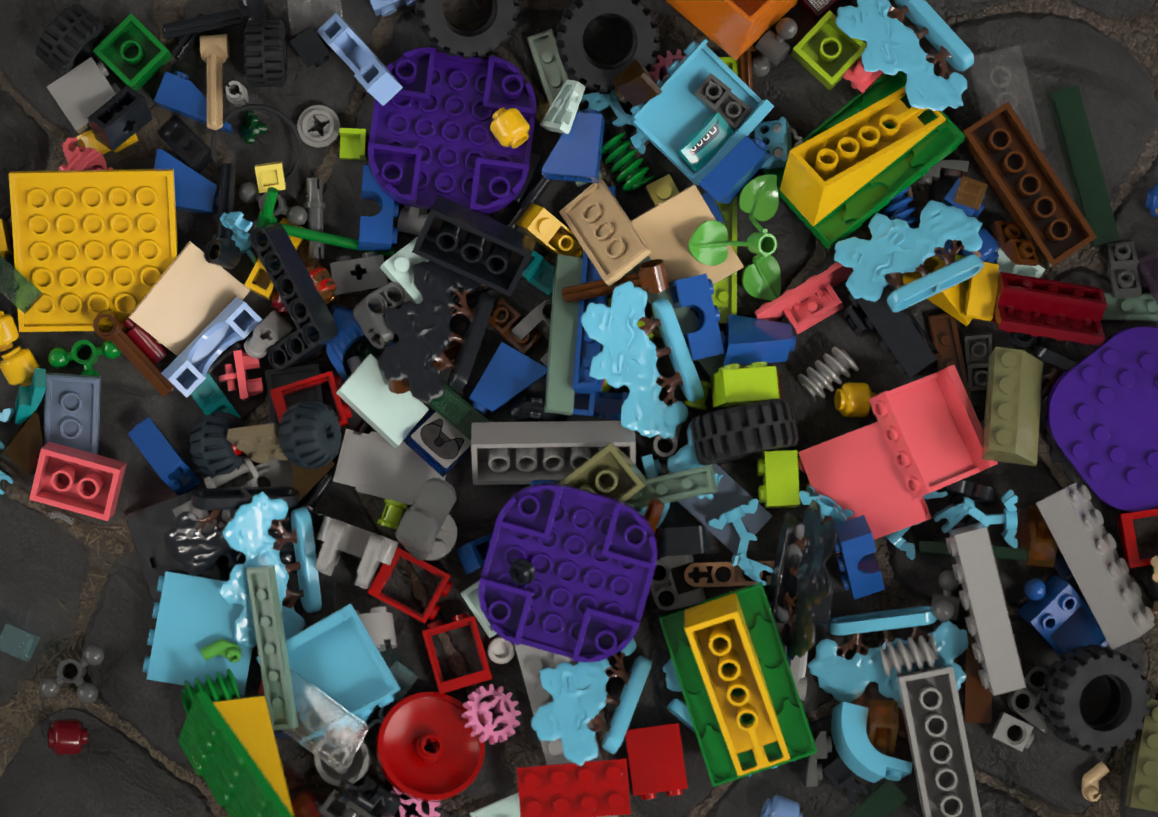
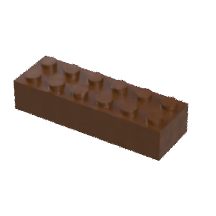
M1009 102L962 132L965 135L963 144L1025 238L1032 241L1036 255L1046 269L1055 266L1097 238Z

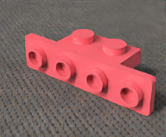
M839 262L832 264L829 269L818 275L811 276L805 283L785 291L782 296L772 302L761 305L754 312L756 319L775 321L785 315L798 335L844 308L833 287L847 280L853 272L852 268L845 267Z

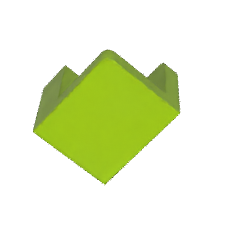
M339 128L340 160L367 161V130Z

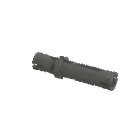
M307 178V202L304 203V209H307L308 215L307 229L324 232L323 208H326V203L323 202V178ZM308 240L307 259H325L324 243Z

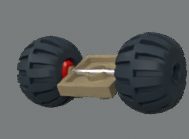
M306 400L294 404L283 414L279 427L275 423L246 426L239 417L233 414L215 412L203 417L194 426L190 436V453L198 470L211 478L217 475L230 474L236 468L239 470L245 457H249L250 460L256 463H266L268 460L276 459L289 460L301 468L316 469L327 465L338 454L341 446L340 441L342 440L341 427L334 411L329 406L318 401Z

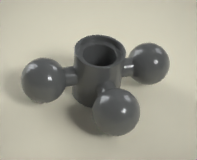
M782 18L776 25L777 33L769 30L759 40L755 48L763 55L752 59V74L754 76H766L771 68L769 61L775 66L778 65L788 54L791 47H793L797 33V24L793 19Z
M252 182L243 183L238 189L240 200L248 204L256 201L259 203L260 210L263 209L267 192L264 194L259 193L257 185ZM278 194L279 207L273 212L274 216L285 215L288 223L292 226L299 227L305 224L308 217L307 211L299 205L288 207L285 198ZM258 219L252 222L251 232L256 228Z
M945 570L939 576L938 582L943 589V594H933L931 607H933V615L939 620V624L933 627L932 632L944 622L949 620L958 621L961 601L960 597L952 596L953 590L958 588L960 583L958 580L956 581L953 570Z
M91 644L84 649L81 659L63 660L57 668L58 675L56 677L47 676L40 681L38 686L40 694L46 698H53L59 693L62 683H75L78 700L84 704L93 703L98 697V689L93 683L85 682L83 678L86 674L85 667L87 665L96 666L102 663L105 657L103 648L97 644ZM70 663L75 664L78 668V674L73 679L68 678L65 673V669Z

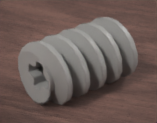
M833 347L831 349L833 357L827 353L823 355L825 364L817 360L814 362L816 370L811 367L806 369L808 377L801 373L798 375L800 385L814 402H816V394L825 398L824 388L831 392L834 390L832 381L839 385L842 384L841 374L850 378L849 368L855 371L859 370L856 363L844 349L841 348L840 350L837 347Z
M933 633L929 634L928 642L920 635L918 636L917 644H915L911 637L907 640V646L903 644L901 639L897 640L896 648L892 646L890 641L886 642L885 650L879 644L883 668L888 677L891 676L892 668H895L900 675L902 674L903 666H906L909 673H911L914 664L921 671L924 668V662H927L932 669L934 668L935 660H938Z

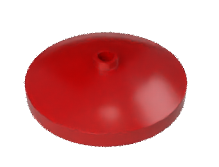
M438 692L416 693L398 702L382 720L376 739L378 762L387 780L404 795L420 801H442L458 795L477 777L484 761L485 742H480V735L478 734L474 737L470 736L473 731L472 727H464L469 721L468 718H463L462 714L467 712L468 709L463 707L461 701ZM425 745L430 746L431 753L424 749Z

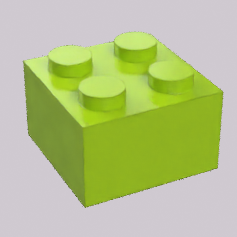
M830 10L793 48L791 56L829 91L843 78L842 76L845 71L861 57V54L867 47L863 40L850 38L837 26V17Z
M767 362L751 363V365L744 366L742 369L741 364L725 365L722 368H718L717 373L710 375L713 408L741 406L779 399L776 366H767Z
M797 450L764 452L761 455L762 458L757 460V475L763 477V485L758 487L759 503H764V509L798 507L800 505Z

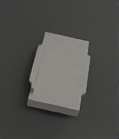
M345 429L332 482L356 487V491L413 505L416 497L429 479L440 478L445 481L448 468H444L417 442L404 439L398 447L394 448L378 432L372 431L366 434Z

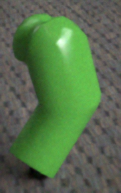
M219 639L200 649L205 661L220 655L235 663L242 656L241 648L236 643L226 639Z

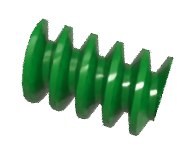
M626 132L615 136L605 143L601 156L609 155L605 160L606 165L614 164L611 168V173H620L616 178L617 182H626L622 187L623 192L635 191L654 179V176H644L649 170L648 166L639 168L643 158H633L638 150H628V146L632 142L631 139L622 141Z
M230 668L227 669L226 678H223L220 672H216L215 681L208 674L205 677L204 684L197 677L193 687L186 680L184 681V689H180L187 715L190 712L189 710L196 693L206 692L212 702L224 701V698L227 701L234 700L235 695L241 699L236 678Z

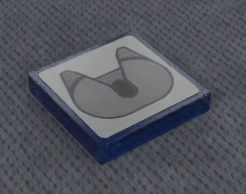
M437 408L403 440L442 477L471 450V438Z

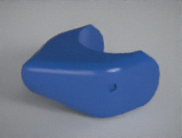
M333 304L330 313L337 325L338 334L333 341L326 345V352L331 363L345 382L349 378L345 369V358L348 350L357 341L368 338L355 320L353 309Z

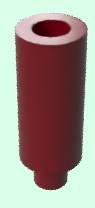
M129 315L123 319L122 323L127 327L125 333L154 364L160 362L167 355L168 351L163 345L158 344L156 339L131 320Z

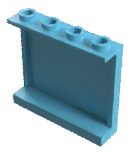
M706 39L698 43L694 40L684 50L686 56L680 62L676 60L666 70L668 75L663 81L660 79L656 81L663 92L635 107L633 106L630 109L633 114L628 118L696 186H700L699 183L774 108L767 99L761 100L706 45L708 43ZM711 73L732 89L731 92L747 104L751 110L719 151L698 171L694 172L678 151L690 135L698 132L710 115L713 114L694 96V93Z
M169 570L165 571V576H159L157 591L162 592L160 603L155 602L152 615V618L157 619L155 630L150 629L147 645L152 646L151 656H145L143 672L147 673L148 680L184 685V681L187 680L193 687L195 678L198 677L202 684L205 683V677L208 674L213 681L216 680V672H220L223 678H226L227 669L230 668L236 678L240 695L245 694L252 649L244 644H239L235 640V621L240 616L244 606L234 603L228 604L217 592L226 581L191 576ZM219 639H226L236 643L241 648L242 656L235 663L220 655L205 661L200 649Z
M352 604L343 607L286 639L295 707L310 735L303 739L305 743L313 738L318 742L331 734L330 729L336 727L339 731L351 724L350 718L357 715L361 719L373 712L371 707L378 704L381 708L395 700L392 695L399 691L400 687Z

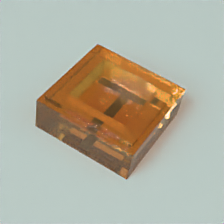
M962 176L953 203L979 211L988 184Z

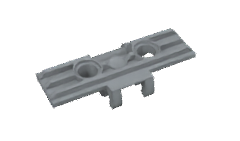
M245 457L239 470L236 468L230 474L204 479L207 488H217L247 472L250 481L241 487H259L257 485V478L264 477L268 479L270 487L288 486L293 488V463L289 460L276 459L268 460L266 463H261L254 467L249 457ZM191 500L172 510L176 517L185 511L196 514L199 519L210 515L208 510H199L193 507ZM223 510L221 517L225 522L229 523L234 519L235 513L238 510ZM213 519L212 523L207 522L202 532L208 533L211 531L216 520ZM196 522L195 528L198 529L201 525V522ZM219 522L218 527L222 528L224 525L222 522Z

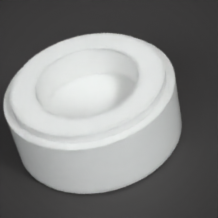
M497 637L490 642L488 655L493 662L505 664L514 657L515 647L513 643L502 637Z

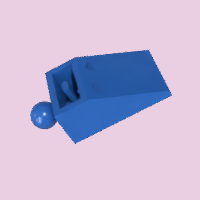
M1055 574L1045 584L1036 578L1026 582L1024 593L1029 600L1016 613L1059 658L1066 651L1073 653L1074 647L1081 645L1085 647L1088 645L1106 647L1109 644L1092 610L1069 583Z

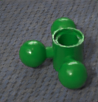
M79 340L73 345L71 351H67L62 347L52 349L49 352L48 361L52 367L61 369L67 366L69 361L75 360L83 365L84 371L80 375L100 376L92 366L97 363L99 356L104 355L108 359H116L122 352L111 340L104 341L102 346H96L88 340ZM85 346L91 347V357L87 360H81L79 357L80 350Z

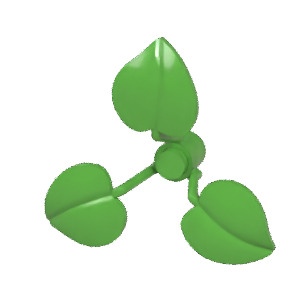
M765 174L757 176L748 181L740 191L738 198L739 208L742 212L750 213L748 218L759 231L752 233L747 241H726L728 237L727 229L721 222L716 220H708L701 223L688 241V249L692 257L698 262L709 266L719 265L727 259V246L748 247L750 252L757 255L752 258L753 264L747 265L743 270V288L750 296L769 301L780 297L781 292L780 267L777 260L771 255L776 250L777 241L772 234H767L768 230L763 228L756 220H769L777 211L779 204L777 175Z

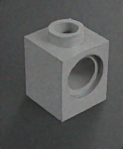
M1001 712L989 737L1022 752L1024 747L1027 749L1030 747L1035 734L1031 733L1034 728L1033 726ZM1016 725L1021 732L1020 737L1015 741L1010 740L1007 736L1009 727Z

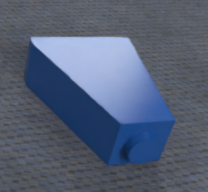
M583 109V112L576 113L570 132L561 135L542 167V175L545 179L598 183L605 119L602 114H599V111Z
M746 136L699 185L718 202L730 204L742 187L750 181L771 156L766 151L769 146L757 136L754 139Z
M157 149L154 169H174L176 209L215 215L219 204V188L217 185L164 150Z
M728 314L723 332L726 340L725 353L723 354L724 366L730 364H741L742 366L751 365V363L756 362L774 363L787 361L789 351L793 352L796 344V336L792 335V324Z
M502 342L469 397L474 402L472 407L483 414H486L487 411L495 413L546 377L547 368Z
M149 417L139 422L128 433L159 477L178 496L188 493L202 482L161 429Z

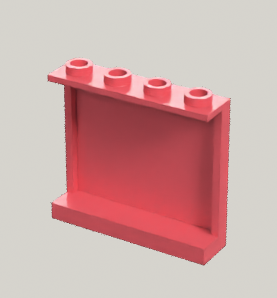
M955 365L946 367L934 374L893 390L885 391L869 399L873 413L876 415L884 438L890 447L895 463L901 472L912 500L998 464L997 461L982 460L984 431Z
M879 422L798 452L800 456L798 458L799 467L802 473L807 474L810 482L807 486L811 485L815 489V493L830 497L843 510H852L854 515L847 518V520L864 515L874 540L932 519L924 496L912 500L901 472L895 463L890 447L884 438ZM826 516L822 524H824L826 520L832 519V517Z

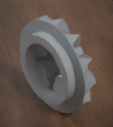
M323 105L311 106L304 110L298 119L297 130L306 145L315 148L328 147L337 139L339 134V118L329 107ZM314 117L320 123H328L323 127V137L318 131H310L315 127Z

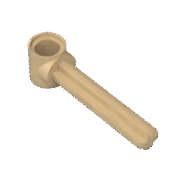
M227 34L200 36L201 59L207 63V127L213 130H218L223 126V63L229 58V39Z

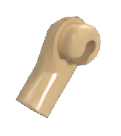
M1102 761L1082 777V794L1090 802H1096L1100 799L1099 780L1110 772Z

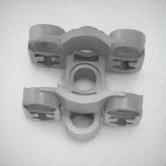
M324 516L316 539L324 541L315 569L319 570L318 572L331 576L334 567L339 562L342 551L362 558L354 585L370 589L381 563L391 565L399 542Z

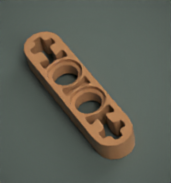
M757 561L774 569L775 561ZM732 562L693 563L684 571L685 582L689 586L696 588L750 586L756 584L755 581H746L742 575L743 570L738 565L733 567ZM707 566H712L711 579L713 583H707L708 577L700 578L699 583H694L693 578L688 577V573L693 572L695 567L698 568L699 572L704 573L708 572ZM719 567H727L730 570L731 577L727 582H720L716 579L715 572ZM762 571L759 574L760 579H762ZM765 576L767 580L765 586L771 584L772 576Z

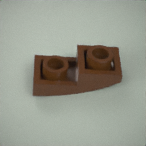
M996 221L990 226L1001 250L1016 265L1037 266L1039 264L1032 241L1022 239L1016 223Z
M501 299L493 307L488 323L516 350L527 356L543 337L533 328L520 340L512 330L523 318L504 299Z

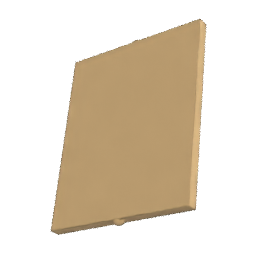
M695 184L666 201L659 202L657 206L631 220L652 252L648 255L650 259H662L664 261L669 282L707 273V278L711 279L712 283L715 284L744 267L732 246H727V259L715 266L704 265L695 260L690 254L688 241L696 228L705 221L716 220Z
M189 241L129 315V318L153 336L158 344L162 343L175 355L179 356L235 297L243 300L250 290L246 289L241 282L223 269V267L208 263L205 260L204 252Z

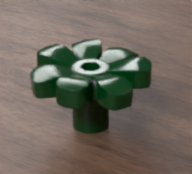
M252 110L245 111L242 118L243 125L239 126V134L243 135L242 140L245 144H253L255 136L265 134L267 131V125L265 123H257L258 116L254 115Z

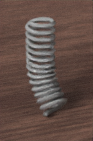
M62 511L48 512V516L50 515L51 519H62L70 525L74 522V518L64 512L62 513Z

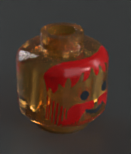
M314 265L307 267L306 269L313 280L317 292L320 293L325 304H328L335 298L334 293L337 286L324 267L315 268Z

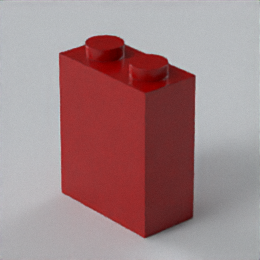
M679 723L628 729L626 731L625 739L633 796L639 795V800L656 798L655 793L666 792V796L682 795V789H688Z

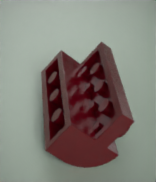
M1000 272L991 322L997 323L998 329L1010 333L1019 332L1034 337L1043 336L1055 338L1059 341L1068 340L1080 342L1084 345L1101 346L1105 339L1101 319L1107 307V301L1101 288Z

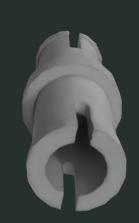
M238 81L229 82V87L226 86L228 101L236 107L246 105L245 101L248 102L249 99L247 89Z

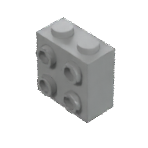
M92 57L47 86V89L79 135L91 129L87 117L121 91L116 83L111 85L106 79L109 72L101 61L96 63Z

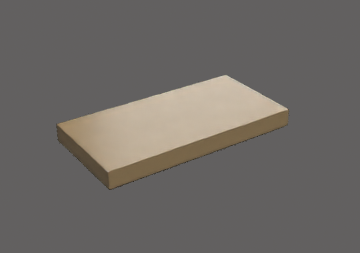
M599 178L598 183L590 185L559 211L609 287L652 253L601 178Z

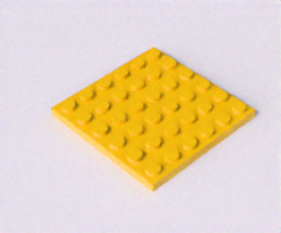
M174 169L10 171L9 173L19 332L94 331V319L102 310L115 312L118 319L122 322L124 318L133 312L178 256ZM107 317L101 318L98 321L99 326L104 330H110L114 326L113 321ZM124 325L122 330L126 331L127 327Z

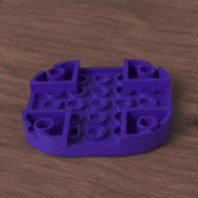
M418 48L403 53V56L386 67L403 88L384 106L376 99L374 102L368 145V164L372 177L378 187L388 197L400 204L429 210L437 195L482 215L496 212L509 205L521 192L530 166L537 108L535 93L530 82H527L516 66L494 56H489V59L478 57L463 59L461 56L456 55L453 57L447 53L436 52V48ZM505 107L506 110L510 108L518 109L530 125L529 138L516 148L511 146L503 147L490 131V125L494 120L492 115L500 108Z
M1131 327L1109 336L1107 341L1068 372H1064L1055 381L1046 399L1048 402L1046 416L1044 417L1046 430L1053 445L1062 452L1089 487L1092 495L1110 507L1137 512L1158 507V328Z
M540 483L526 487L509 499L496 520L479 582L478 595L481 610L490 623V627L499 636L513 644L534 647L573 658L572 661L577 662L605 660L623 650L638 630L657 562V543L654 532L645 517L637 509L623 501L559 483ZM524 558L533 564L535 568V579L533 582L519 585L511 578L509 569L514 560Z

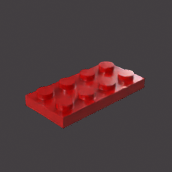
M627 759L584 762L581 766L576 763L517 768L521 817H602L631 814Z

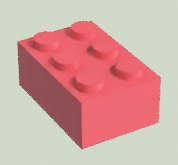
M48 442L40 451L29 500L108 521L116 511L127 463Z

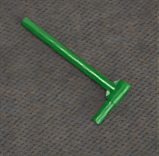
M268 188L256 228L277 222L273 210L278 189ZM280 223L285 228L288 236L358 250V239ZM391 247L390 252L377 251L378 255L392 257L395 247ZM358 250V251H363V252H374V251H368V250Z

